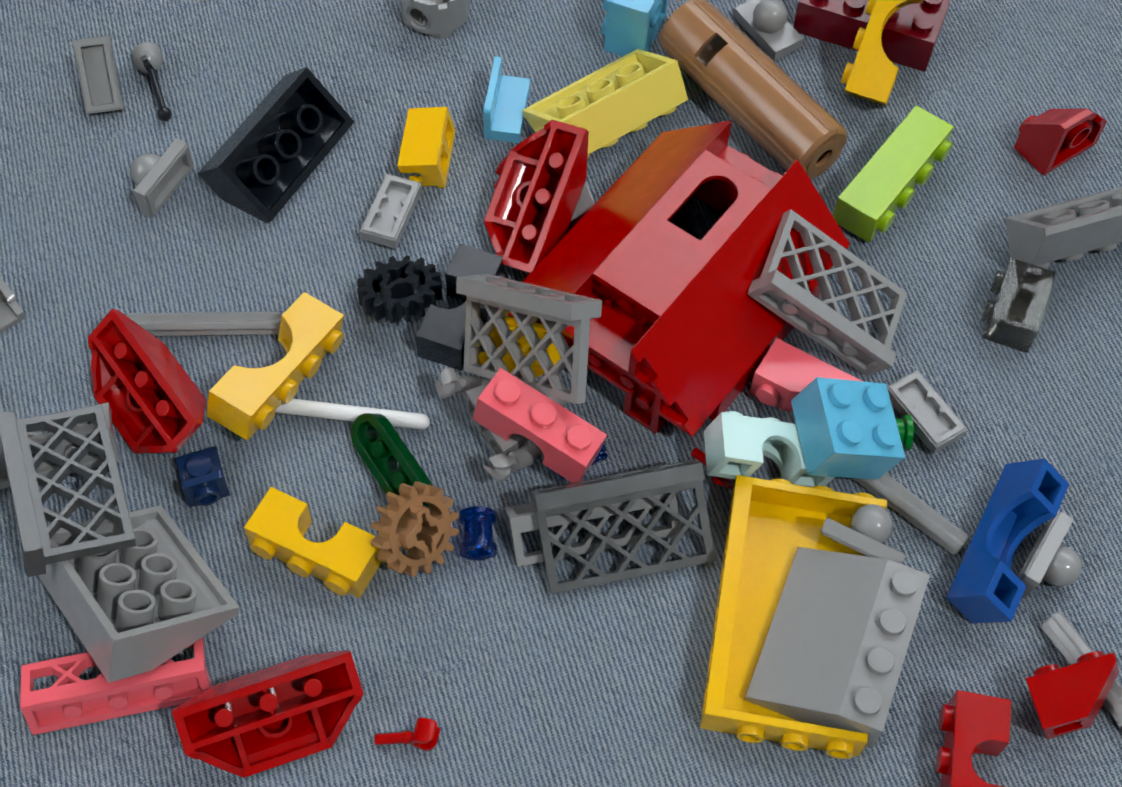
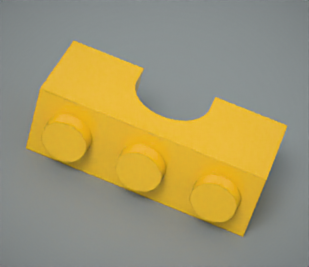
M270 487L244 526L250 549L264 559L271 560L275 557L285 562L292 572L301 577L308 578L309 575H312L324 581V585L338 595L346 596L349 593L360 599L382 563L376 557L381 549L371 545V540L376 536L344 522L338 533L330 540L311 542L304 538L307 529L312 523L308 504L276 488Z

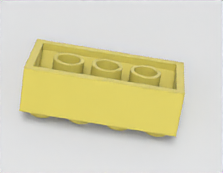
M636 49L523 109L522 112L535 133L543 129L544 125L551 120L587 129L589 131V158V154L616 144L619 141L618 138L623 135L645 128L648 125L647 122L652 119L674 112L676 106L687 101L688 97L678 60Z

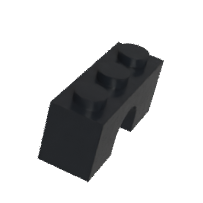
M459 244L445 273L446 293L448 296L460 299L464 303L453 309H444L430 305L416 334L418 357L462 371L464 367L467 296L456 293L457 277L489 274L508 279V274L503 273L502 256ZM481 304L480 318L485 325L491 318L485 306Z

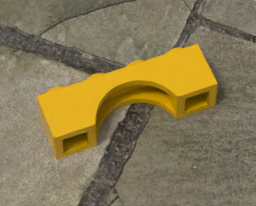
M924 0L868 1L865 14L871 15L866 29L860 27L853 45V48L858 50L854 64L847 62L841 79V83L846 84V94L887 106L899 68L888 59L883 50L881 37L884 26L888 19L899 9L911 4L923 3Z
M303 292L281 316L278 341L285 349L287 355L279 362L262 368H246L233 365L209 390L206 416L247 441L258 429L265 430L273 420L276 409L282 403L288 404L294 398L305 377L312 378L318 371L323 357L328 352L333 354L339 348L344 338V333L341 332L344 315Z

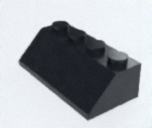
M305 67L285 75L199 171L198 175L223 201L265 223H270L353 125L354 120L314 74Z

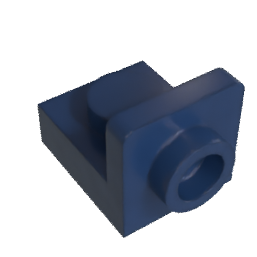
M216 446L175 458L181 478L182 490L189 508L196 505L208 506L218 502L220 498L230 496Z

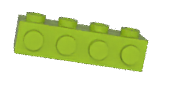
M916 105L838 197L833 213L837 224L869 243L879 231L884 234L891 226L896 216L894 212L898 207L905 209L915 193V186L917 184L923 186L934 170L933 164L936 161L942 163L948 156L953 146L949 139L954 126Z

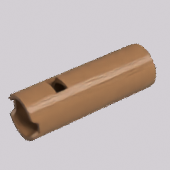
M690 0L672 13L659 34V44L666 52V55L671 59L678 60L679 68L785 171L798 159L811 180L822 175L834 164L846 144L847 130L717 7L706 0Z

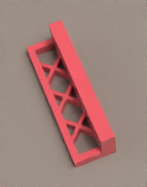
M204 637L189 646L194 647V658L177 662L169 659L152 671L108 683L102 672L94 679L82 680L78 677L87 668L97 666L89 652L21 665L20 709L32 735L181 705L210 689L212 682L206 666ZM50 675L59 678L51 687L34 691L35 678Z

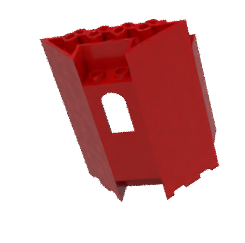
M732 120L662 132L522 281L602 300L601 317L590 319L587 368L625 392L623 413L654 434L661 429L666 421H669L693 437L708 418L714 420L721 412H725L754 377L755 371L775 339L778 338L783 341L794 328L793 325L747 295L751 282L762 274L783 213L791 209L845 249L850 246V243L799 160L797 159L782 176L752 160L747 154L735 150L728 145ZM692 195L723 213L721 218L701 240L669 222ZM792 227L790 236L795 249L805 247L800 232ZM818 249L825 271L831 269L833 263L830 254L823 249ZM799 254L798 258L804 275L814 274L808 254ZM780 259L777 270L792 280L793 276L787 259ZM817 280L807 281L811 294L818 298L821 291ZM510 311L507 315L509 317L514 318L512 312ZM538 318V320L535 322V323L543 324V323L541 322L540 318ZM568 325L562 331V335L569 348L574 345L575 327Z

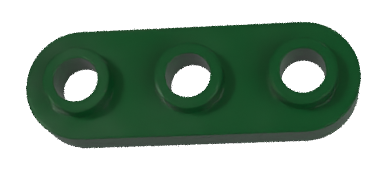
M364 413L355 419L351 428L352 443L385 494L391 492L400 495L399 487L402 483L413 486L415 481L432 485L399 434L384 415ZM422 502L424 507L429 508V510H431L430 506L426 502Z

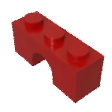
M957 690L948 704H942L939 715V730L945 731L944 747L940 746L938 749L935 764L936 773L942 774L941 787H1003L983 781L972 767L971 756L974 754H985L998 757L1009 744L1011 700Z

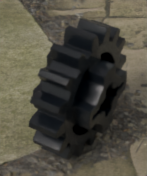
M406 255L402 261H397L394 256L389 258V263L387 264L377 261L375 262V270L365 269V278H358L357 280L359 304L363 306L366 315L374 312V317L377 321L387 316L390 323H395L398 317H403L406 322H411V315L414 314L423 318L425 317V308L429 309L430 305L437 306L436 300H441L443 297L441 274L436 272L434 264L425 266L424 258L413 262L410 260V256Z

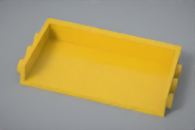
M741 475L736 476L731 496L700 722L701 729L735 734L739 740L748 743H761L763 740L780 742L782 747L793 751H805L808 748L825 750L828 756L838 759H850L861 754L868 740V734L803 723L744 699L798 547L866 556L822 535L821 529L826 518L851 528L852 515L858 508L868 504H875L886 509L887 500L878 499L871 494L862 492L854 494L836 492L827 486L806 487L795 485L785 479L765 480Z

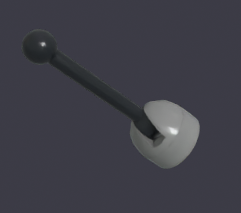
M152 42L138 44L131 52L134 64L139 71L149 74L159 107L157 116L161 121H168L172 117V112L166 107L156 75V71L161 68L163 63L160 47Z

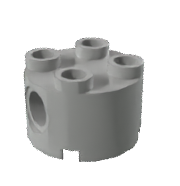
M401 0L402 21L418 32L433 35L438 39H446L452 35L454 30L466 22L470 13V0Z

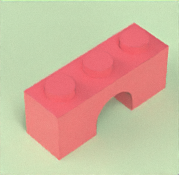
M501 367L478 397L472 418L506 441H508L512 434H519L530 439L544 454L542 464L572 483L582 480L598 456L607 437L606 433Z

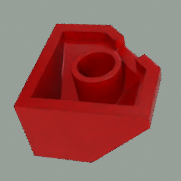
M1087 108L1049 109L1037 117L1035 115L1028 117L1019 127L1020 134L1014 148L1044 176L1096 145L1107 121Z

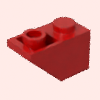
M1102 651L1090 652L1078 657L1075 664L1062 668L1058 664L1046 665L1036 669L1033 672L1034 676L1025 678L1046 738L1051 739L1092 726L1119 674L1114 652L1106 655Z

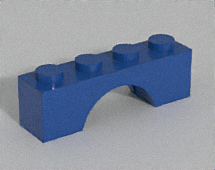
M1045 458L1008 463L1004 466L946 597L971 623L1012 622L1026 589V585L1012 572L1014 554L1020 543L1032 530L1056 517L1069 486V483Z

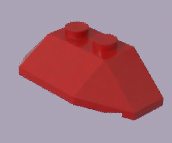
M551 120L544 125L543 129L530 135L510 150L484 219L496 255L503 257L504 266L530 274L566 235L587 179L589 136L587 129Z
M112 308L88 336V346L92 350L91 375L94 397L99 404L109 402L112 411V422L135 454L177 453L202 425L206 398L163 342L125 314Z
M344 650L304 655L217 684L172 709L171 712L186 756L196 760L199 759L214 767L245 778L332 748L364 693L351 651Z

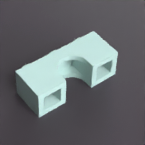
M729 411L721 412L704 430L708 476L735 480L737 475L750 477L764 463L763 455H765L777 464L781 472V479L788 480L795 485L806 487L826 486L835 478L810 476L807 474L796 424L780 422L772 417L756 418L743 416L739 412Z

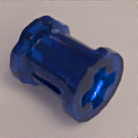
M473 506L460 511L459 523L463 525L464 542L459 546L460 556L468 560L477 561L486 560L497 555V544L493 542L492 524L496 522V512L493 509L484 506Z

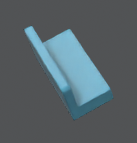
M494 57L483 110L484 139L520 143L525 119L522 110L527 108L531 79L502 75V57Z

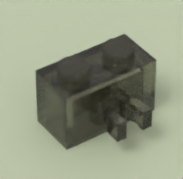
M1010 258L1005 271L997 270L992 281L990 292L996 293L994 301L987 300L980 319L981 322L987 323L982 338L1028 353L1039 332L1056 272Z

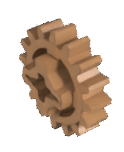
M415 481L413 486L402 483L399 487L400 495L391 492L386 494L389 502L386 508L383 506L376 507L375 510L381 515V519L371 523L370 527L378 530L379 535L371 540V545L381 549L376 557L378 560L387 563V568L400 574L403 572L412 577H416L418 570L429 574L431 573V562L440 565L444 563L441 554L444 549L453 551L454 546L448 541L450 536L459 534L458 529L451 527V522L459 517V513L449 510L454 501L452 498L443 495L444 490L419 481ZM422 502H426L430 506L431 510H429V508L424 507ZM402 547V549L408 551L409 555L402 554L399 548Z

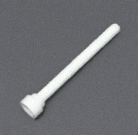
M292 399L288 404L282 403L275 412L354 422L359 415L364 413H379L384 415L393 427L424 430L430 424L429 417L421 413Z

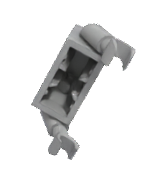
M453 368L443 369L439 376L440 380L435 382L439 398H448L455 392L466 396V412L493 453V456L489 458L493 465L483 467L489 475L497 482H502L513 472L532 465L543 453L534 442L519 434H512L508 441L472 419L477 399L492 379L466 375L458 378ZM547 396L561 406L568 404L567 401Z

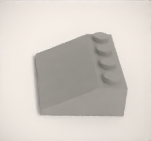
M162 505L129 512L136 546L46 564V574L38 575L108 683L152 671L239 614L240 607ZM105 519L95 532L104 537L123 534V529L121 525ZM90 521L82 522V523H78V524H80V525L86 527V526L89 524ZM61 527L50 539L51 547L55 548L72 544L78 535Z
M798 547L744 700L803 723L868 734V740L865 747L872 749L885 726L930 574L889 559Z

